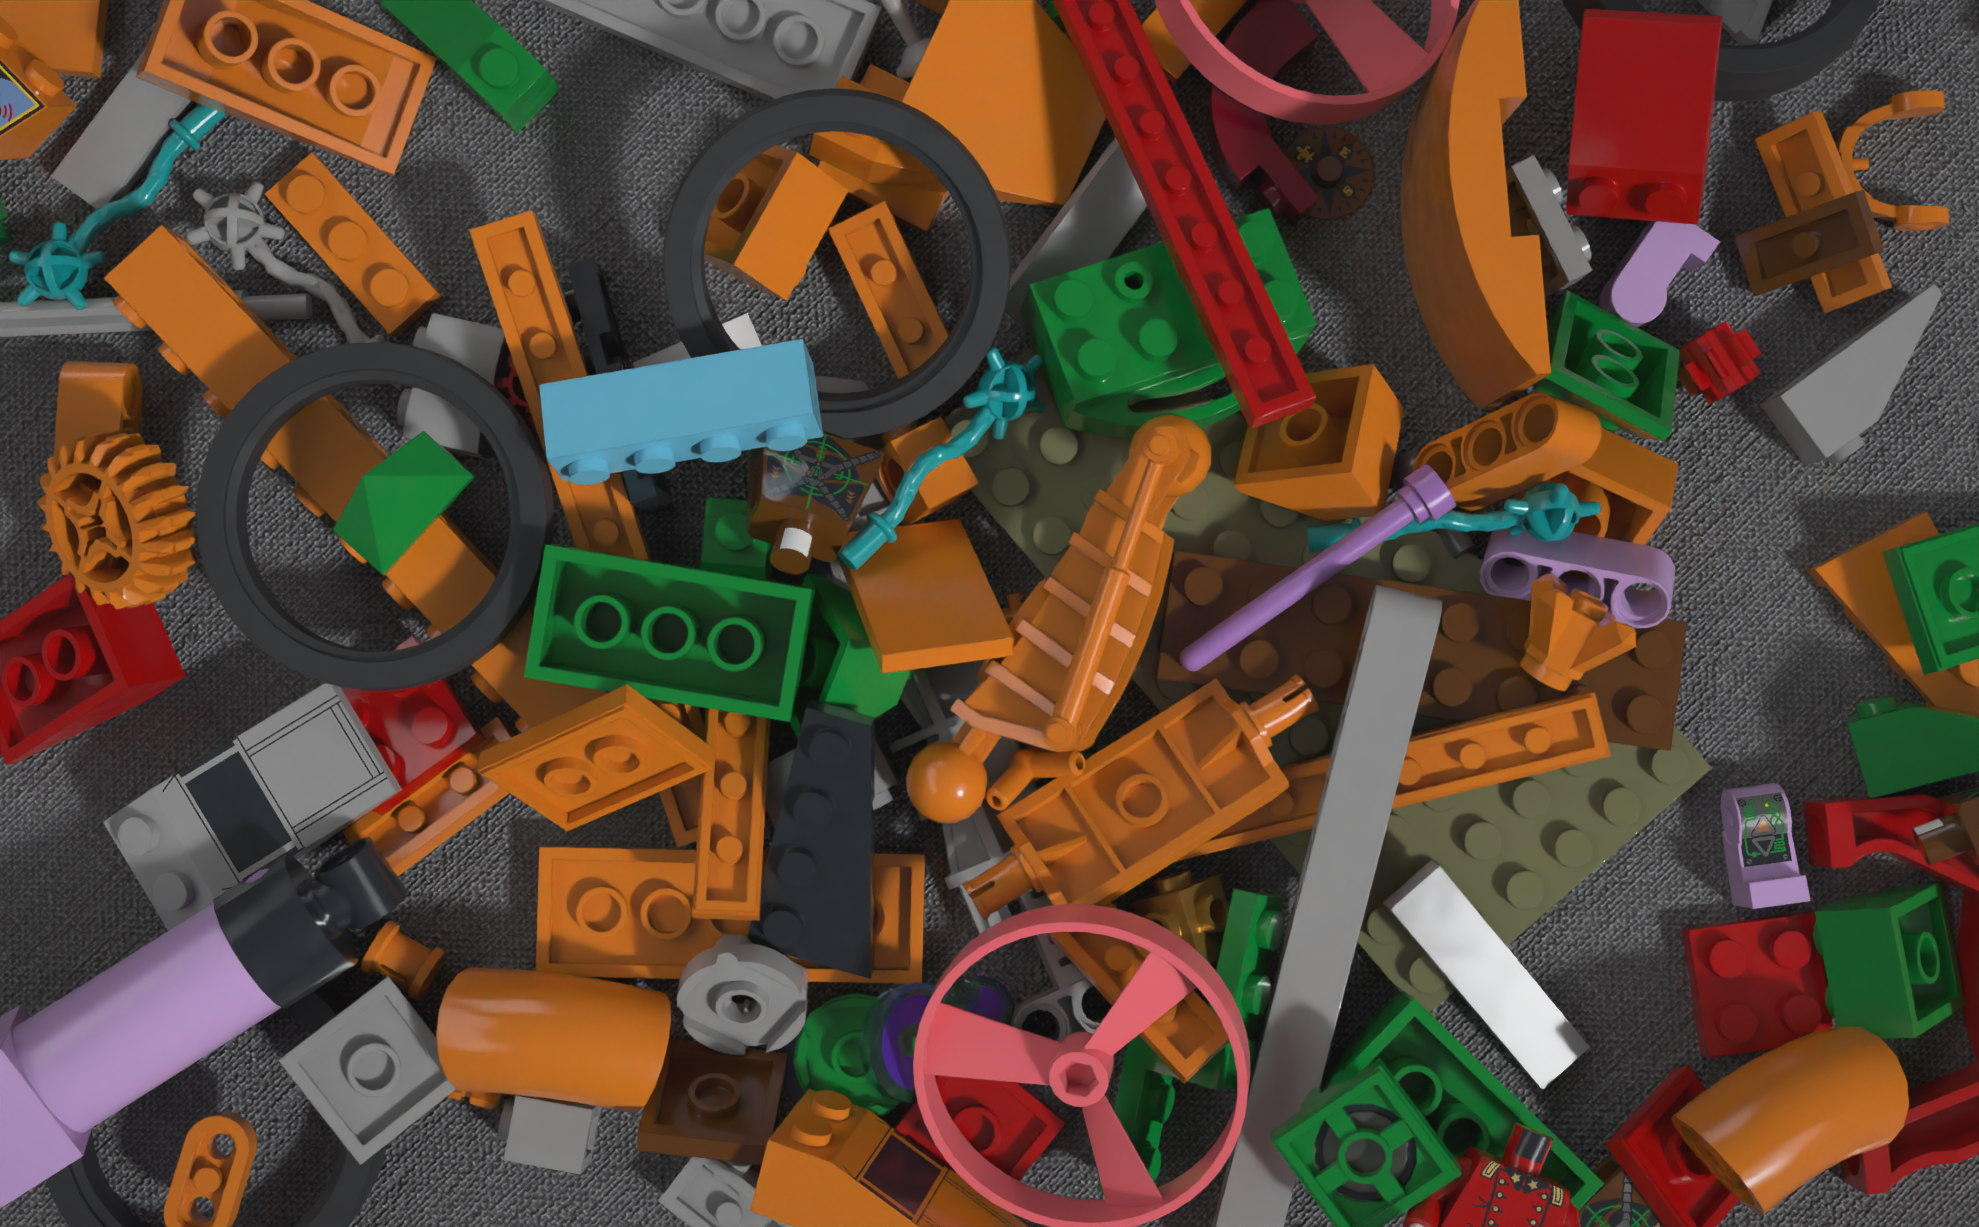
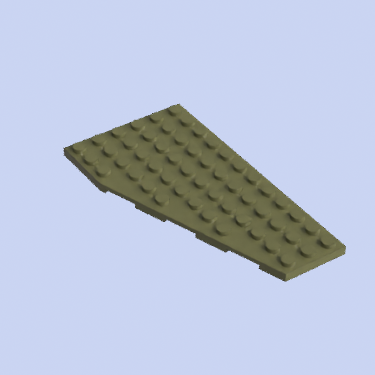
M1032 344L1013 361L1023 365L1034 355H1037L1034 345ZM1041 366L1033 377L1037 390L1036 398L1044 403V410L1041 413L1028 410L1020 418L1009 421L1005 437L1002 440L992 437V423L978 443L965 452L963 456L979 482L970 490L972 495L1038 572L1046 578L1051 575L1071 544L1068 542L1073 533L1079 534L1087 513L1096 501L1094 497L1100 489L1105 492L1127 462L1128 448L1132 438L1101 436L1065 427ZM1196 390L1177 396L1151 398L1128 407L1134 413H1165L1186 410L1215 400ZM963 403L943 420L953 438L967 428L981 406L967 408ZM1234 413L1223 420L1201 428L1206 433L1211 445V466L1205 479L1192 492L1180 496L1167 515L1162 531L1175 540L1173 552L1182 551L1300 568L1321 553H1309L1307 527L1351 523L1352 518L1323 521L1240 493L1234 486V481L1248 425L1246 419ZM1373 516L1360 517L1361 523L1363 524ZM1432 530L1408 533L1395 539L1381 542L1338 572L1339 574L1488 594L1480 582V569L1483 561L1469 552L1454 560L1441 536ZM1172 556L1164 591L1151 631L1130 678L1159 713L1203 687V685L1155 679ZM1225 689L1229 697L1237 704L1244 701L1251 705L1267 695ZM1317 702L1319 707L1317 712L1307 715L1272 737V746L1268 749L1278 767L1331 754L1344 705ZM1415 716L1411 734L1459 723V721ZM1674 725L1671 751L1608 743L1611 754L1609 757L1391 809L1357 944L1397 991L1402 992L1404 990L1430 1013L1456 989L1383 904L1385 900L1429 861H1434L1444 870L1502 942L1508 946L1709 772L1712 767ZM1312 829L1268 839L1299 876H1301Z

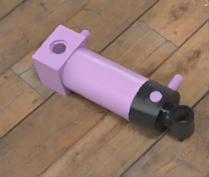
M366 837L344 847L316 870L315 878L310 875L296 858L286 853L214 898L213 903L32 1017L21 1004L0 1017V1208L84 1155L92 1127L278 1009L288 1008L354 966L358 962L357 953L346 927L350 926L353 930H357L374 923L398 906L408 893V890L370 837Z

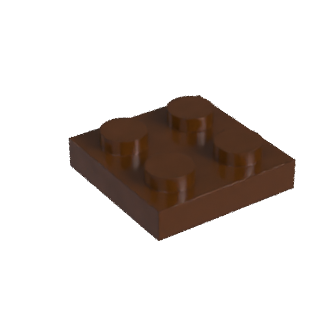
M669 1040L657 1083L643 1108L637 1131V1151L762 1165L768 1139L776 1131L787 1074L788 1053L766 1052V1050L746 1048L745 1055H734L713 1050L701 1043Z

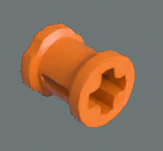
M390 920L383 926L371 943L363 958L360 969L368 975L378 972L385 977L388 976L395 983L408 989V996L419 1001L440 972L447 957V952L438 947L433 950L401 933L400 924Z

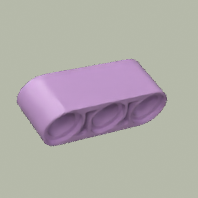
M1507 529L1495 530L1489 538L1480 569V582L1484 590L1490 595L1531 600L1532 582L1545 574H1554L1567 584L1566 594L1570 595L1574 588L1583 590L1606 604L1609 608L1607 612L1613 614L1617 621L1629 624L1634 628H1649L1658 625L1667 617L1671 609L1675 566L1671 558L1660 549L1573 531L1563 540L1552 542L1537 541L1527 531L1512 536L1508 533ZM1502 558H1515L1522 561L1525 565L1512 566L1505 563ZM1579 570L1585 572L1590 577L1575 578L1567 574L1566 571ZM1635 583H1646L1653 586L1655 589L1650 591H1641L1632 587L1631 585Z

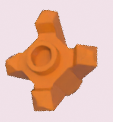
M1545 574L1532 582L1529 637L1524 644L1526 654L1522 658L1520 666L1540 682L1554 689L1566 691L1573 679L1579 681L1584 672L1635 648L1636 632L1631 625L1617 621L1613 614L1607 612L1608 606L1596 597L1577 588H1574L1570 595L1566 594V583L1554 574Z

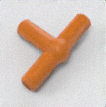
M1030 744L1027 748L1017 751L1012 756L1009 768L987 790L986 800L992 808L1000 811L1005 810L1028 784H1033L1039 781L1040 778L1080 776L1085 769L1084 756L1078 750L1056 752Z

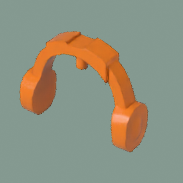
M1922 90L1896 94L1888 99L1887 105L1869 111L1852 126H1848L1842 131L1836 147L1854 192L1864 189L1856 179L1853 170H1868L1869 168L1868 158H1852L1853 149L1860 134L1870 126L1885 120L1938 114L1945 109L1944 92ZM1864 190L1872 216L1893 222V229L1924 231L1943 228L1949 224L1948 207L1890 205L1873 199Z

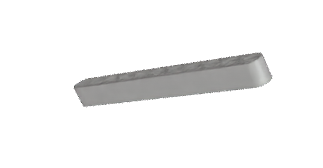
M1376 585L1374 588L1257 1045V1060L1250 1075L1245 1118L1238 1140L1228 1159L1211 1227H1284L1297 1176L1270 1141V1132L1299 1113L1301 1103L1308 1093L1315 1087L1320 1088L1442 612V600L1381 585Z

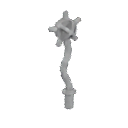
M254 182L244 195L226 193L214 198L201 188L194 191L193 198L206 211L203 218L204 226L186 234V240L190 245L210 240L219 249L230 253L232 268L235 270L244 269L245 252L248 251L257 262L264 266L265 271L270 276L289 287L302 288L306 292L326 301L339 328L345 332L349 344L385 341L382 335L370 338L358 328L356 318L347 300L337 293L334 285L312 273L298 272L293 267L274 257L271 249L262 237L281 240L285 235V231L282 227L265 222L264 214L257 204L264 192V186L261 183ZM392 384L400 391L406 387L403 385Z

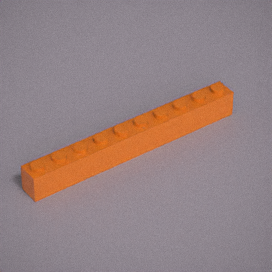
M160 225L104 277L119 294L112 300L116 308L136 327L142 329L148 324L164 341L157 348L160 354L182 375L187 376L193 371L209 388L202 395L204 400L224 420L237 403L256 384L273 371L297 359L293 352L182 235L163 225ZM329 394L309 404L294 415L277 432L260 459L273 470L282 465L298 482L292 489L295 496L316 516L321 517L327 512L337 523L362 476L390 455L332 394ZM443 512L386 574L387 578L381 584L387 593L404 609L409 611L415 605L432 623L426 629V632L433 639L462 621L480 603L491 588L499 570ZM337 535L339 542L353 557L363 564L367 562ZM530 604L528 610L516 626L496 647L471 664L476 671L470 678L479 690L495 704L504 699L520 715V718L515 722V726L521 733L609 693L608 691L524 678L535 610L532 604Z

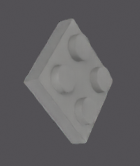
M388 976L277 1060L359 1165L364 1163L456 1089L446 1079L439 1061L437 1038Z

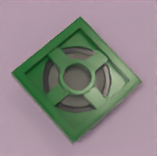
M1380 1058L1354 1076L1350 1071L1344 1070L1334 1074L1330 1081L1331 1085L1326 1091L1322 1092L1319 1087L1312 1089L1302 1101L1300 1112L1270 1132V1141L1334 1227H1383L1462 1175L1459 1163Z

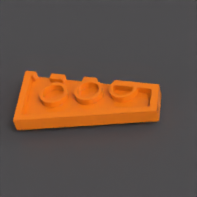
M1928 512L1918 513L1806 570L1820 587H1826L1845 608L1842 612L1859 631H1865L1887 656L1886 662L1902 679H1907L1926 700V705L1979 714V659L1938 672L1923 674L1882 554L1883 551L1939 535Z

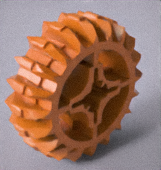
M103 430L72 439L69 444L60 446V451L57 455L47 459L49 472L39 477L40 485L46 495L37 500L38 506L46 514V522L40 528L49 532L53 543L49 552L57 553L62 560V575L72 573L75 576L76 589L79 593H82L85 589L90 590L92 598L97 605L111 603L116 609L124 607L134 608L142 604L148 605L164 599L166 594L174 592L179 584L189 580L187 568L198 562L196 554L191 545L198 541L197 531L191 527V518L196 515V510L188 507L185 493L189 486L179 485L175 478L176 463L162 462L159 445H145L139 433L125 434L121 430L112 432Z

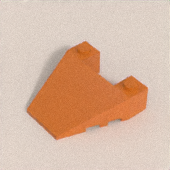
M912 0L941 14L942 17L902 102L927 114L942 124L962 142L986 173L997 194L998 200L1062 209L1071 196L1106 119L1103 108L1074 45L1036 0ZM842 75L835 89H855L877 93ZM830 131L813 134L809 155L865 182L888 185V182L924 186L925 190L948 192L943 183L928 167L905 150L887 141L852 132Z

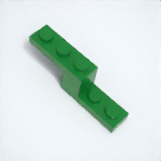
M1234 889L1216 972L1231 992L1241 1013L1250 1050L1251 1075L1257 1060V1045L1253 1041L1259 1015L1265 1010L1271 993V982L1267 974L1272 950L1277 948L1284 932V916L1281 912L1284 897L1259 891ZM1209 1003V1007H1210V1008L1213 1010V1012L1217 1015V1013H1216L1215 1010L1213 1009L1212 1005ZM1138 1034L1127 1045L1114 1112L1151 1178L1155 1181L1161 1167V1153L1158 1146L1163 1122L1170 1116L1175 1100L1172 1080L1173 1077L1179 1078ZM1229 1043L1193 1075L1188 1082L1214 1090L1237 1089V1071L1231 1044ZM1099 1177L1098 1186H1097V1190H1096V1191H1099V1192H1102V1193H1103V1189H1102V1185H1101V1181H1100V1177Z

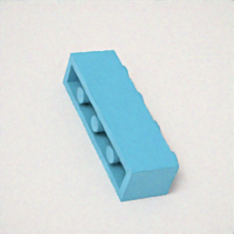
M803 339L539 385L547 460L563 481H571L580 485L601 483L610 477V473L634 469L647 474L661 473L674 468L675 462L702 458L707 462L730 461L739 457L741 451L768 447L774 451H789L804 446L808 439L823 437L814 365Z

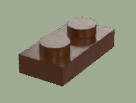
M1864 190L1850 193L1735 236L1754 297L1884 252Z

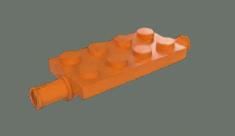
M1294 675L1280 687L1248 705L1244 701L1237 704L1232 700L1217 678L1086 759L1085 769L1080 776L1057 777L996 815L1014 846L1010 847L1013 854L969 882L967 880L962 883L983 919H988L989 915L1032 888H1035L1037 893L1043 890L1053 906L1064 904L1105 906L1289 790V781L1274 761L1268 748L1272 746V737L1307 715L1314 714L1319 710L1310 689L1308 688L1303 691L1302 687L1305 686V682L1298 675Z

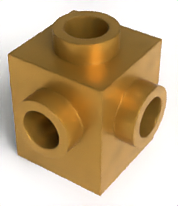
M1190 870L1174 873L1153 881L1155 893L1132 902L1136 915L1151 920L1179 936L1201 954L1209 964L1219 960L1230 909L1219 875L1192 880Z

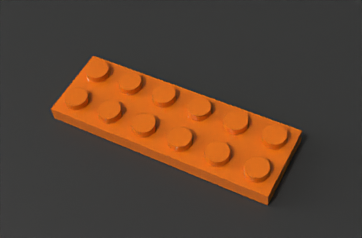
M592 846L539 847L536 971L581 977L680 979L686 965L699 953L714 948L717 940L730 934L748 937L752 920L693 918L692 905L696 849ZM770 850L763 851L762 878ZM875 852L873 859L874 971L871 979L785 955L794 963L805 968L808 973V982L922 984L925 853Z

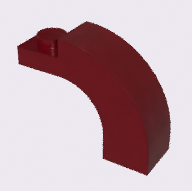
M1261 0L1236 25L1224 47L1252 69L1277 81L1311 53L1319 35L1291 1ZM1211 82L1206 102V129L1210 151L1220 175L1233 194L1253 179L1258 185L1254 189L1255 195L1264 209L1269 208L1275 219H1279L1283 215L1291 227H1293L1312 212L1320 197L1274 141L1267 124L1266 114L1238 102Z

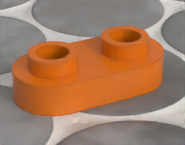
M217 1112L198 1121L189 1130L164 1206L166 1227H231L233 1225L257 1151L256 1133L252 1125L244 1117L233 1112ZM218 1134H226L232 1139L234 1148L231 1155H225L218 1150L216 1146ZM199 1197L208 1198L214 1206L212 1218L204 1217L198 1212L197 1200Z

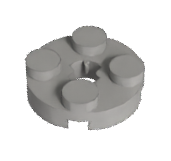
M726 935L717 940L714 948L699 953L686 965L679 981L677 1008L680 1007L684 1014L683 1025L687 1032L695 1040L713 1050L727 1054L745 1055L746 1046H758L767 1043L766 1052L773 1051L791 1042L804 1026L807 1010L808 973L801 965L794 963L778 951L753 944L747 937L742 935ZM733 995H747L755 999L752 1001L745 999V1002L742 1004L731 1001Z

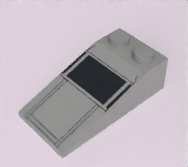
M324 683L153 787L103 823L169 931L211 905L214 898L286 853L296 859L304 856L400 792L402 788L341 687Z

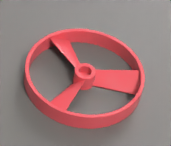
M1154 0L1164 25L1176 45L1201 74L1220 90L1238 102L1261 113L1291 122L1314 125L1355 121L1370 116L1399 99L1435 63L1443 52L1452 34L1460 0H1431L1428 36L1424 48H1422L1371 0H1288L1298 4H1307L1368 92L1356 95L1332 96L1314 94L1283 85L1243 63L1211 33L1200 19L1190 0Z
M1064 904L1037 908L1004 919L971 940L955 956L939 979L919 1024L913 1059L914 1086L924 1123L935 1145L956 1173L975 1191L992 1203L1014 1215L1049 1227H1134L1165 1216L1193 1199L1209 1185L1226 1163L1238 1140L1245 1118L1250 1082V1050L1242 1016L1231 992L1209 962L1190 944L1159 924L1130 912L1089 904ZM1053 932L1101 934L1125 940L1150 951L1093 1034L1090 1032H1076L1066 1036L1061 1042L941 1002L956 979L983 956L1003 945L1038 934ZM1195 988H1198L1212 1005L1228 1035L1235 1059L1238 1094L1226 1127L1206 1155L1188 1171L1157 1188L1106 1098L1105 1093L1114 1066L1113 1055ZM935 1075L1050 1085L1054 1094L1062 1102L1074 1107H1082L1105 1200L1075 1199L1040 1191L1019 1182L992 1165L972 1147L951 1119L942 1101Z

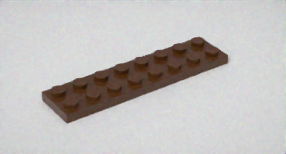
M1182 551L1173 552L1155 679L1204 686L1217 678L1224 689L1268 694L1289 681L1292 676L1298 675L1305 682V686L1302 687L1303 691L1309 688L1317 702L1344 705L1371 597L1375 586L1381 585L1442 600L1440 622L1416 716L1463 722L1593 690L1596 695L1608 743L1671 751L1687 622L1664 619L1658 625L1649 628H1634L1636 632L1635 648L1584 672L1579 681L1573 679L1566 691H1560L1540 682L1520 666V662L1526 654L1524 644L1529 637L1531 600L1337 573L1200 670L1188 671L1180 663V654L1185 647L1298 568Z

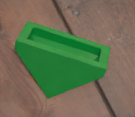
M422 431L362 476L333 531L382 575H386L475 476L428 433Z

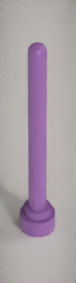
M1424 464L1403 479L1405 486L1396 492L1397 500L1185 647L1180 654L1182 667L1188 671L1200 670L1414 520L1420 524L1429 518L1434 522L1456 507V503L1444 482L1427 464Z

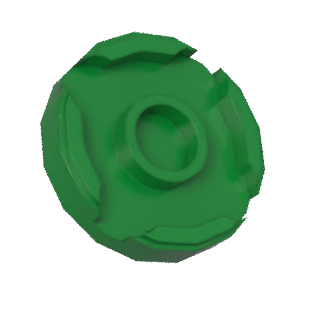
M853 991L832 996L811 1011L804 1026L797 1035L793 1056L798 1084L804 1093L808 1089L838 1092L846 1096L851 1101V1104L868 1109L878 1117L885 1116L906 1098L911 1090L902 1086L901 1090L895 1089L882 1081L874 1068L870 1052V1040L874 1022L881 1010L891 1002L890 1000L879 994ZM915 1026L905 1027L898 1036L900 1051L911 1058H914V1047L917 1037Z

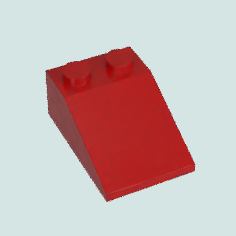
M1585 9L1569 155L1566 214L1698 225L1708 169L1723 16Z
M70 573L0 621V752L6 765L18 763L148 701L186 676L154 603L116 609L111 603L97 605L92 598L90 590L85 589L82 593L78 592L75 576Z

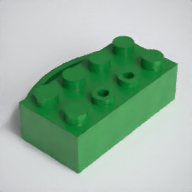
M1267 208L1233 219L1297 355L1317 323L1271 211ZM1164 242L1029 284L1021 308V314L1036 353L1044 360L1042 368L1065 427L1101 436L1133 438L1135 432L1146 421L1160 415H1181L1193 420L1200 428H1203L1241 410L1233 392L1205 405L1181 411L1134 413L1128 407L1151 398L1177 396L1196 391L1226 377Z

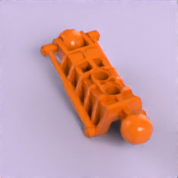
M1160 415L1146 421L1135 432L1128 448L1127 462L1107 491L1099 490L1094 497L1096 501L1088 511L1079 534L1073 533L1068 542L1071 544L1051 575L1038 583L1008 625L1014 637L1012 656L986 659L983 662L976 677L980 683L968 699L957 698L950 708L953 713L964 720L951 741H937L927 745L913 757L906 774V790L912 805L923 817L937 823H956L969 818L981 806L987 792V773L983 763L1001 736L1056 752L1087 751L1096 744L1099 732L1120 700L1139 661L1162 598L1175 541L1162 531L1167 515L1180 496L1192 492L1205 479L1211 466V445L1206 433L1193 420L1181 415Z

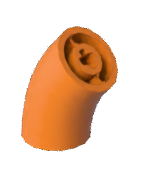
M470 967L455 976L446 989L439 1009L436 1033L439 1061L446 1079L460 1091L548 1098L604 1107L627 1113H638L646 1105L652 1094L663 1066L669 1041L671 1007L666 993L622 983L532 970Z
M1838 1026L1795 1039L1751 1060L1700 1093L1674 1114L1671 1119L1683 1140L1709 1171L1748 1208L1758 1215H1765L1785 1197L1826 1169L1851 1156L1891 1143L1904 1127L1909 1108L1907 1079L1897 1056L1879 1036L1862 1027Z

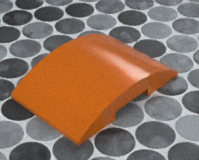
M1519 0L1473 1L1452 32L1443 52L1432 65L1421 89L1408 130L1402 166L1400 192L1401 230L1406 264L1414 297L1426 329L1441 359L1458 385L1479 410L1493 409L1551 374L1539 235L1511 237L1502 125L1527 97Z

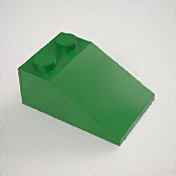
M1567 290L1547 321L1551 374L1532 385L1533 388L1538 392L1550 394L1560 399L1564 398L1573 404L1593 411L1598 416L1601 426L1606 429L1618 430L1620 428L1635 437L1665 441L1672 431L1680 350Z

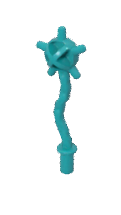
M198 104L180 122L171 120L169 125L174 132L163 142L161 151L155 157L146 181L141 187L124 196L121 200L105 203L89 214L68 241L66 224L56 222L53 224L51 240L39 243L30 253L12 250L9 253V260L24 267L26 279L29 283L17 296V302L21 306L26 307L42 295L53 300L67 299L78 311L85 309L87 302L80 290H82L88 279L89 268L106 261L103 251L85 253L95 235L119 217L133 215L152 203L160 189L166 185L176 157L188 146L193 150H199L201 146L198 141L227 114Z
M996 347L989 348L986 354L989 367L980 378L977 391L965 396L963 401L967 408L981 406L965 430L948 443L935 445L916 458L913 465L904 474L890 506L881 515L875 512L867 514L866 519L868 523L837 553L850 569L856 571L886 541L894 543L897 540L894 528L903 520L921 482L929 472L943 464L946 460L959 458L975 446L992 423V437L1002 440L1005 437L1009 421L1020 418L1028 410L1035 413H1041L1044 410V403L1036 398L1037 390L1033 377L1044 363L1041 356L1034 355L1022 365L1016 361L1003 360Z
M1557 482L1540 483L1529 488L1523 500H1506L1504 510L1484 514L1449 511L1434 522L1429 518L1420 524L1413 520L1384 541L1392 540L1408 533L1433 529H1449L1462 532H1489L1507 529L1508 533L1512 536L1527 531L1537 541H1560L1571 534L1580 517L1599 514L1601 505L1596 501L1579 502L1576 495L1571 493L1565 484ZM1352 518L1351 523L1307 527L1309 553L1322 552L1360 526L1362 524L1360 518Z

